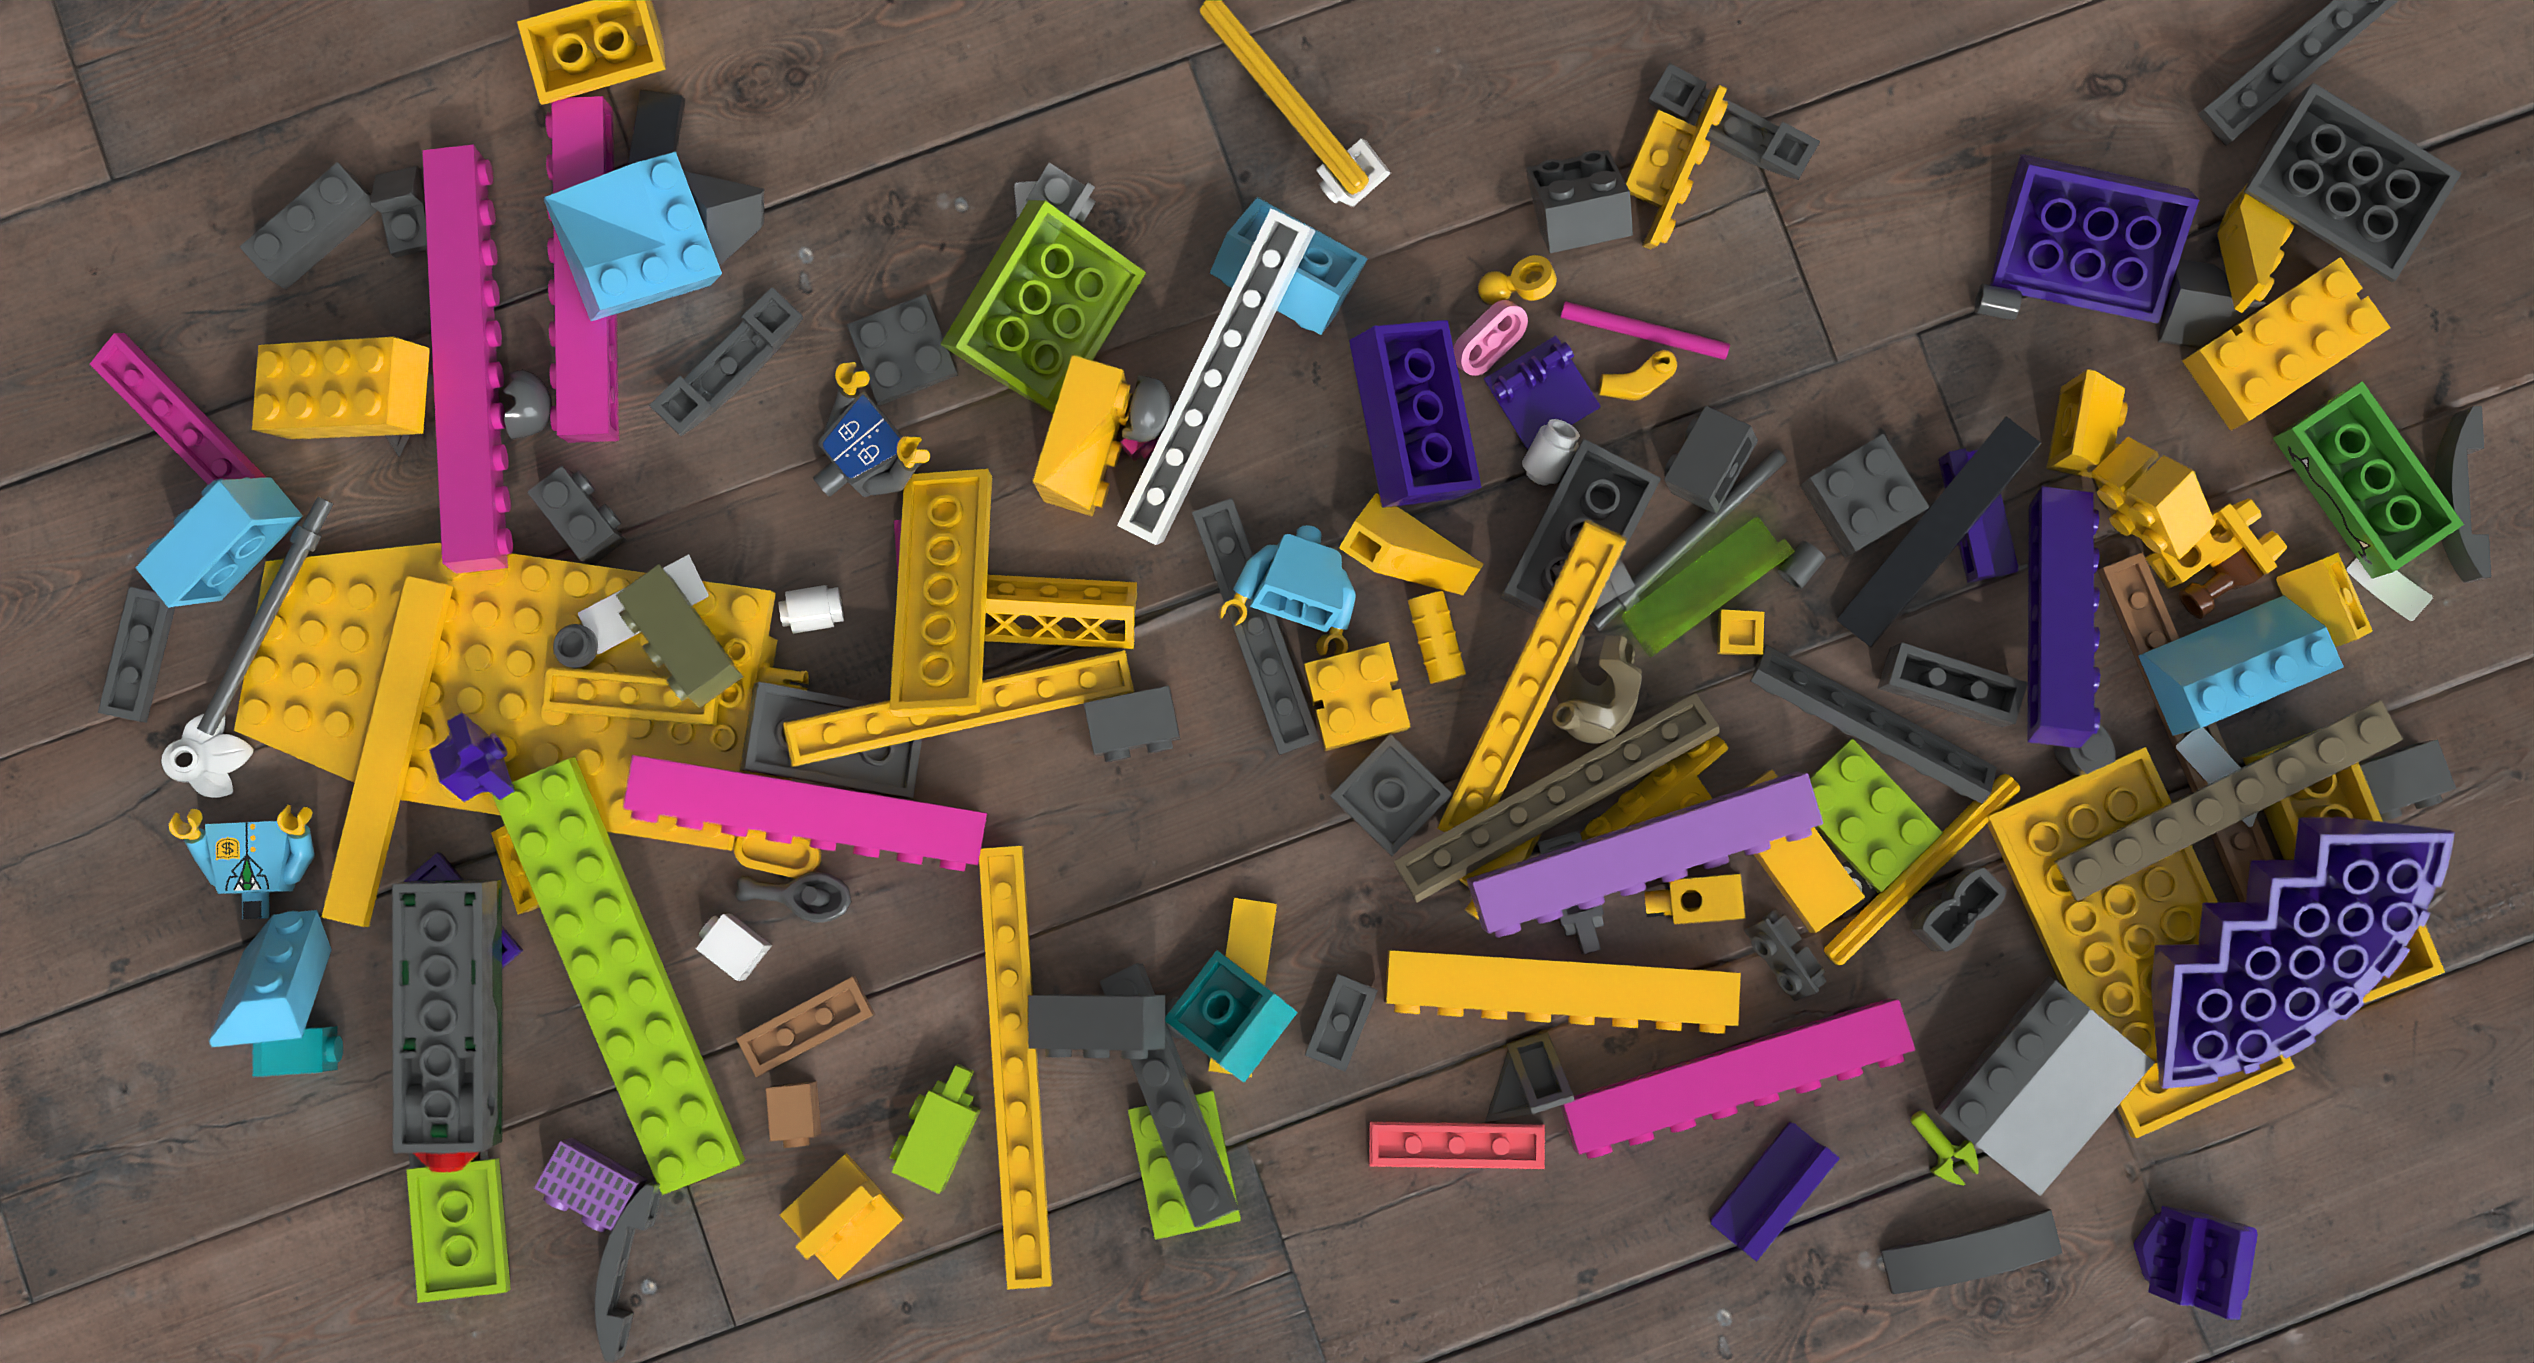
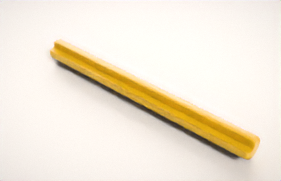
M1205 0L1199 9L1202 17L1349 194L1354 195L1363 190L1369 182L1367 174L1222 0Z
M2002 774L1997 777L1993 782L1991 794L1984 803L1981 804L1974 800L1931 846L1884 891L1879 893L1824 948L1826 956L1836 965H1843L1988 823L1989 815L2000 811L2020 791L2019 784L2008 774Z

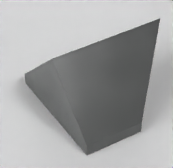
M683 171L719 266H721L762 228L764 224V188Z
M2180 259L2162 312L2158 342L2200 349L2266 304V302L2263 300L2259 302L2254 299L2245 311L2241 313L2234 309L2227 274L2214 264Z
M1548 1032L1507 1044L1508 1051L1485 1122L1530 1115L1575 1101Z

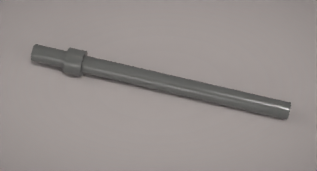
M1777 449L1769 454L1730 490L1717 514L1707 510L1631 579L1635 587L1617 596L1595 611L1588 620L1591 626L1599 632L1622 610L1628 612L1640 601L1639 595L1781 468L1787 462L1786 457Z
M317 496L303 525L296 526L289 540L293 544L197 727L198 730L214 736L309 551L314 552L322 538L319 532L334 503Z

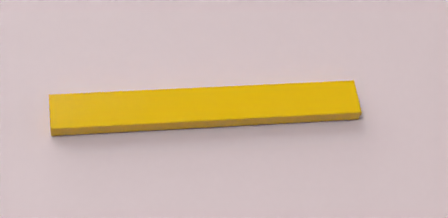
M1587 519L1585 520L1437 829L1447 832L1499 802L1626 543V537Z
M410 576L405 578L322 918L361 927H369L453 586Z
M1123 650L982 680L981 712L894 717L890 712L889 700L782 724L791 766H797L1133 693L1134 689L1126 652Z

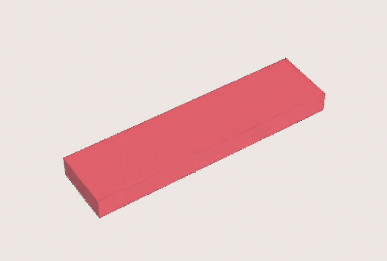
M1369 1121V1166L1545 1169V1125L1538 1123Z

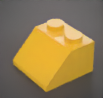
M2088 369L2061 387L2047 469L2094 478L2091 472L2119 445L2115 443L2118 427L2121 428L2123 426L2128 410L2127 402H2123L2124 387L2097 371Z

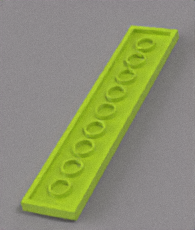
M576 758L566 759L513 781L512 784L515 791L501 800L492 794L657 1184H660L661 1194L670 1193L741 1165L745 1161V1157Z

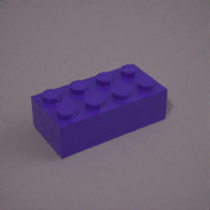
M1448 320L1378 325L1350 339L1349 343L1382 508L1453 500L1482 488Z

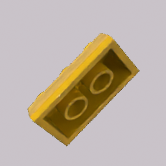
M590 0L517 21L539 102L542 105L666 70L664 41L651 0Z

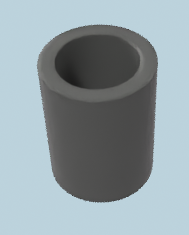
M1981 284L1975 300V313L2015 320L2020 309L2022 292Z
M1801 541L1779 568L1778 573L1790 585L1801 590L1826 558L1815 546L1806 541Z

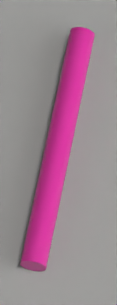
M1567 301L1564 302L1560 318L1723 360H1726L1730 343Z

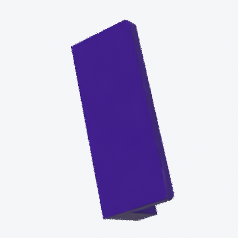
M1966 448L1950 451L1938 459L1945 489L1977 450L1966 452ZM2001 494L1958 544L1967 583L2013 574L2019 569Z
M1789 1122L1710 1219V1224L1749 1257L1758 1261L1840 1158L1826 1146L1816 1142L1795 1123Z

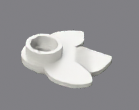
M204 714L199 715L187 723L182 738L172 742L164 750L161 760L163 770L175 781L189 782L200 795L205 797L218 798L233 794V785L228 773L244 765L254 753V749L238 737L223 734L226 724L225 715L214 736L197 729ZM180 754H192L193 761L188 767L177 766L176 759Z

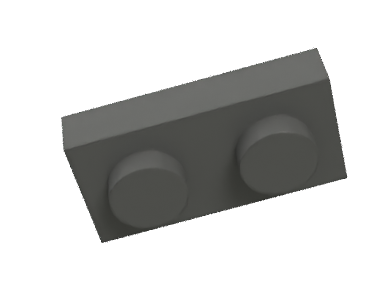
M1337 974L1305 1056L1346 1072L1378 990Z

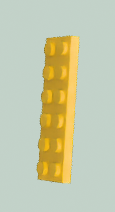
M989 469L913 474L903 490L890 712L894 717L981 712L992 475Z

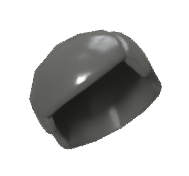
M523 369L510 372L512 382L504 389L505 394L512 395V399L516 403L513 408L505 412L504 422L510 439L513 440L539 433L547 426L550 420L552 399L544 382L534 373Z
M1139 375L1137 377L1135 393L1131 401V411L1126 426L1122 431L1123 438L1137 442H1148L1162 434L1172 413V398L1163 382L1149 376Z

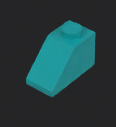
M338 1026L305 1027L302 1038L253 1043V1077L321 1073L338 1070V1062L341 1061L343 1056V1041L341 1036H338Z

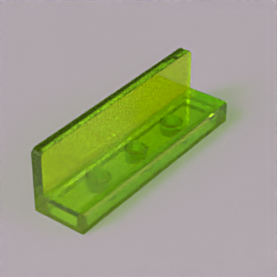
M1755 517L1637 603L1628 612H1625L1621 619L1651 658L1795 551L1785 538L1778 543L1760 518Z

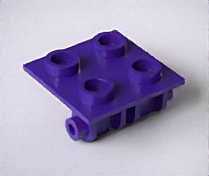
M1556 335L1483 379L1527 450H1529L1540 428L1547 425L1551 419L1562 420L1573 425L1601 408L1571 360L1574 357L1571 348L1566 342L1561 344Z

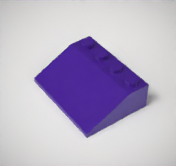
M2021 154L2008 195L1991 285L2018 290L2024 296L2159 323L2199 199L2188 188Z

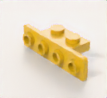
M1718 85L1710 91L1695 126L1661 110H1657L1654 113L1625 179L1630 195L1659 207L1644 240L1643 247L1651 250L1657 247L1660 242L1665 244L1668 241L1676 223V220L1671 218L1676 204H1683L1692 188L1693 181L1688 179L1694 163L1700 165L1710 147L1711 142L1705 139L1712 124L1716 126L1719 124L1726 111L1728 102L1723 100L1727 91L1726 87Z
M1714 736L1653 770L1637 786L1622 794L1618 802L1605 813L1590 821L1585 830L1580 833L1582 841L1713 799L1697 776L1728 750L1729 747L1725 741L1718 736Z

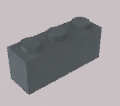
M337 162L239 247L267 279L287 290L378 210L371 205V193L351 172Z
M1901 642L1889 648L1878 689L2002 728L2016 724L2028 682Z
M1028 995V1049H1045V1057H1072V1049L1083 1050V1058H1110V1050H1121V1059H1147L1148 1050L1165 1049V995Z

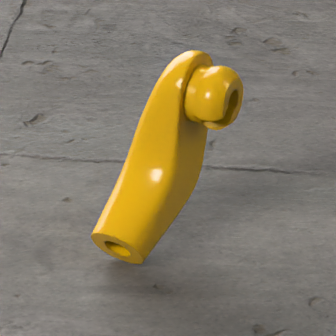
M1661 350L1654 353L1634 372L1626 374L1602 373L1598 394L1625 400H1640L1648 396L1674 375L1677 369L1676 357L1668 350Z

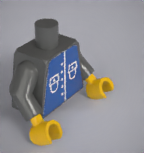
M855 362L842 363L835 372V378L840 387L823 436L818 443L832 462L816 474L813 479L829 497L847 482L863 497L900 492L905 488L917 467L929 461L930 453L928 450L917 449L918 444L922 441L921 437H903L864 391L860 394L857 388L864 387L869 383V374L866 371L853 373L856 367Z

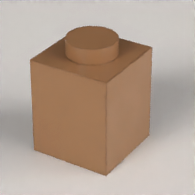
M817 1081L774 1085L766 1088L770 1141L783 1140V1148L810 1145L809 1137L821 1134Z

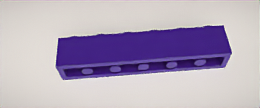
M2042 486L2029 504L2027 742L2081 748L2093 734L2097 733L2100 725V710L2094 707V693L2097 692L2100 683V670L2098 667H2094V653L2097 651L2100 641V630L2098 627H2094V613L2097 611L2100 600L2099 588L2094 587V574L2099 565L2100 554L2099 549L2094 548V535L2099 525V511L2094 509L2093 492Z

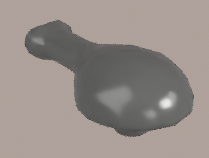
M810 872L801 875L787 884L757 882L750 877L741 876L737 880L738 889L735 893L738 901L761 899L783 903L795 915L813 923L837 919L846 913L852 902L849 888L837 877L823 872Z

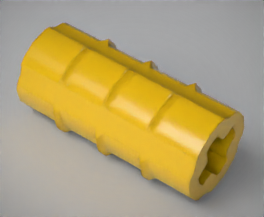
M1438 591L1408 600L1413 619L1412 623L1416 630L1418 644L1424 659L1423 664L1426 667L1430 684L1466 675L1461 657L1462 652L1459 650L1455 635L1456 631H1454L1450 610H1448L1444 592Z

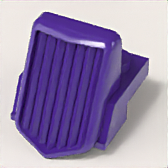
M2162 1206L2161 1212L2155 1214L2149 1220L2133 1243L2145 1280L2150 1283L2148 1292L2178 1305L2195 1306L2225 1319L2240 1320L2243 1300L2247 1297L2257 1242V1230L2251 1226L2225 1221L2203 1212Z

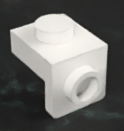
M1360 139L1347 151L1369 178V182L1360 192L1354 195L1349 194L1326 165L1322 164L1316 169L1323 179L1319 184L1321 189L1334 203L1340 200L1352 207L1355 206L1391 174L1367 141Z

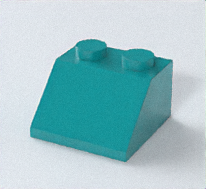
M1216 950L1167 1014L1165 1022L1242 1082H1245L1298 1012Z

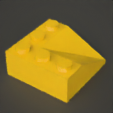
M1072 355L1033 479V483L1045 503L1092 517L1096 506L1103 508L1110 483L1104 482L1108 466L1116 467L1122 444L1116 440L1121 425L1126 426L1131 411L1133 394L1129 393L1130 385L1127 384L1122 369Z

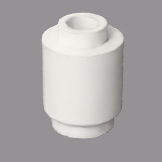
M1551 419L1547 425L1542 426L1522 461L1527 476L1540 485L1559 483L1579 448L1577 442L1580 437L1579 432L1569 423L1558 419Z
M827 585L786 591V600L778 602L782 626H791L793 634L834 627L835 622L844 621L838 587L828 589Z

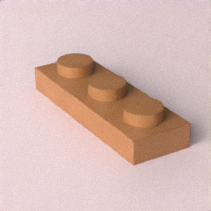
M852 976L736 1039L755 1077H759L872 1017L875 1013L856 976Z

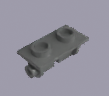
M1774 909L1762 918L1763 921L1744 929L1751 940L1755 952L1764 958L1776 975L1779 986L1791 996L1793 1001L1817 993L1819 991L1818 988L1827 982L1823 976L1825 973L1824 968L1821 967L1807 946L1800 949L1797 953L1792 950L1791 947L1802 938L1785 914L1780 915Z

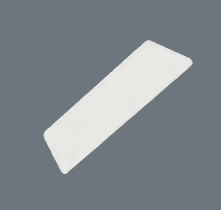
M2203 727L2192 730L2176 745V749L2208 784L2240 769V766ZM2258 812L2242 819L2248 827H2252Z

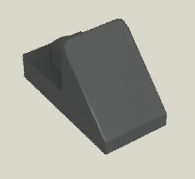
M413 166L375 175L370 202L382 215L389 253L397 258L427 251L425 194L420 168Z

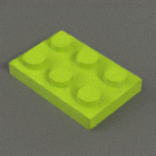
M1853 738L1849 739L1809 777L1823 820V824L1815 828L1877 893L1884 891L1943 834L1931 819Z
M1214 1090L1194 1094L1237 1202ZM1148 1105L1129 1108L1128 1113L1155 1240L1241 1221L1240 1211L1237 1210L1201 1227H1194Z
M499 1158L471 1161L463 1170L456 1172H432L426 1166L407 1169L417 1302L510 1291Z

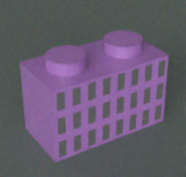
M569 1138L560 1141L534 1189L545 1194L543 1200L550 1206L562 1211H567L569 1207L583 1215L581 1221L594 1230L605 1232L606 1229L613 1230L622 1212L634 1196L644 1187L647 1179L576 1139Z

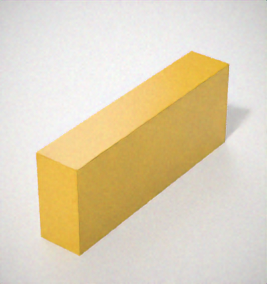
M1768 770L1744 788L1777 778L1778 776L1773 770ZM1815 827L1811 828V836L1787 842L1786 837L1770 841V849L1753 855L1810 933H1817L1864 899L1865 896Z

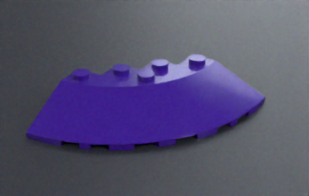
M2346 817L2299 818L2294 860H2250L2246 902L2203 903L2198 944L2155 945L2151 991L2159 1085L2161 1088L2199 1086L2218 1082V1077L2227 1076L2239 1071L2248 1074L2260 1070L2259 1065L2280 1055L2284 1058L2290 1057L2316 1042L2314 1038L2316 1035L2326 1030L2338 1019L2347 1020L2364 1005L2363 998L2384 976L2389 978L2410 951L2406 946L2419 925L2425 926L2430 915L2427 908L2434 895L2436 886H2442L2449 865L2455 833L2445 829Z

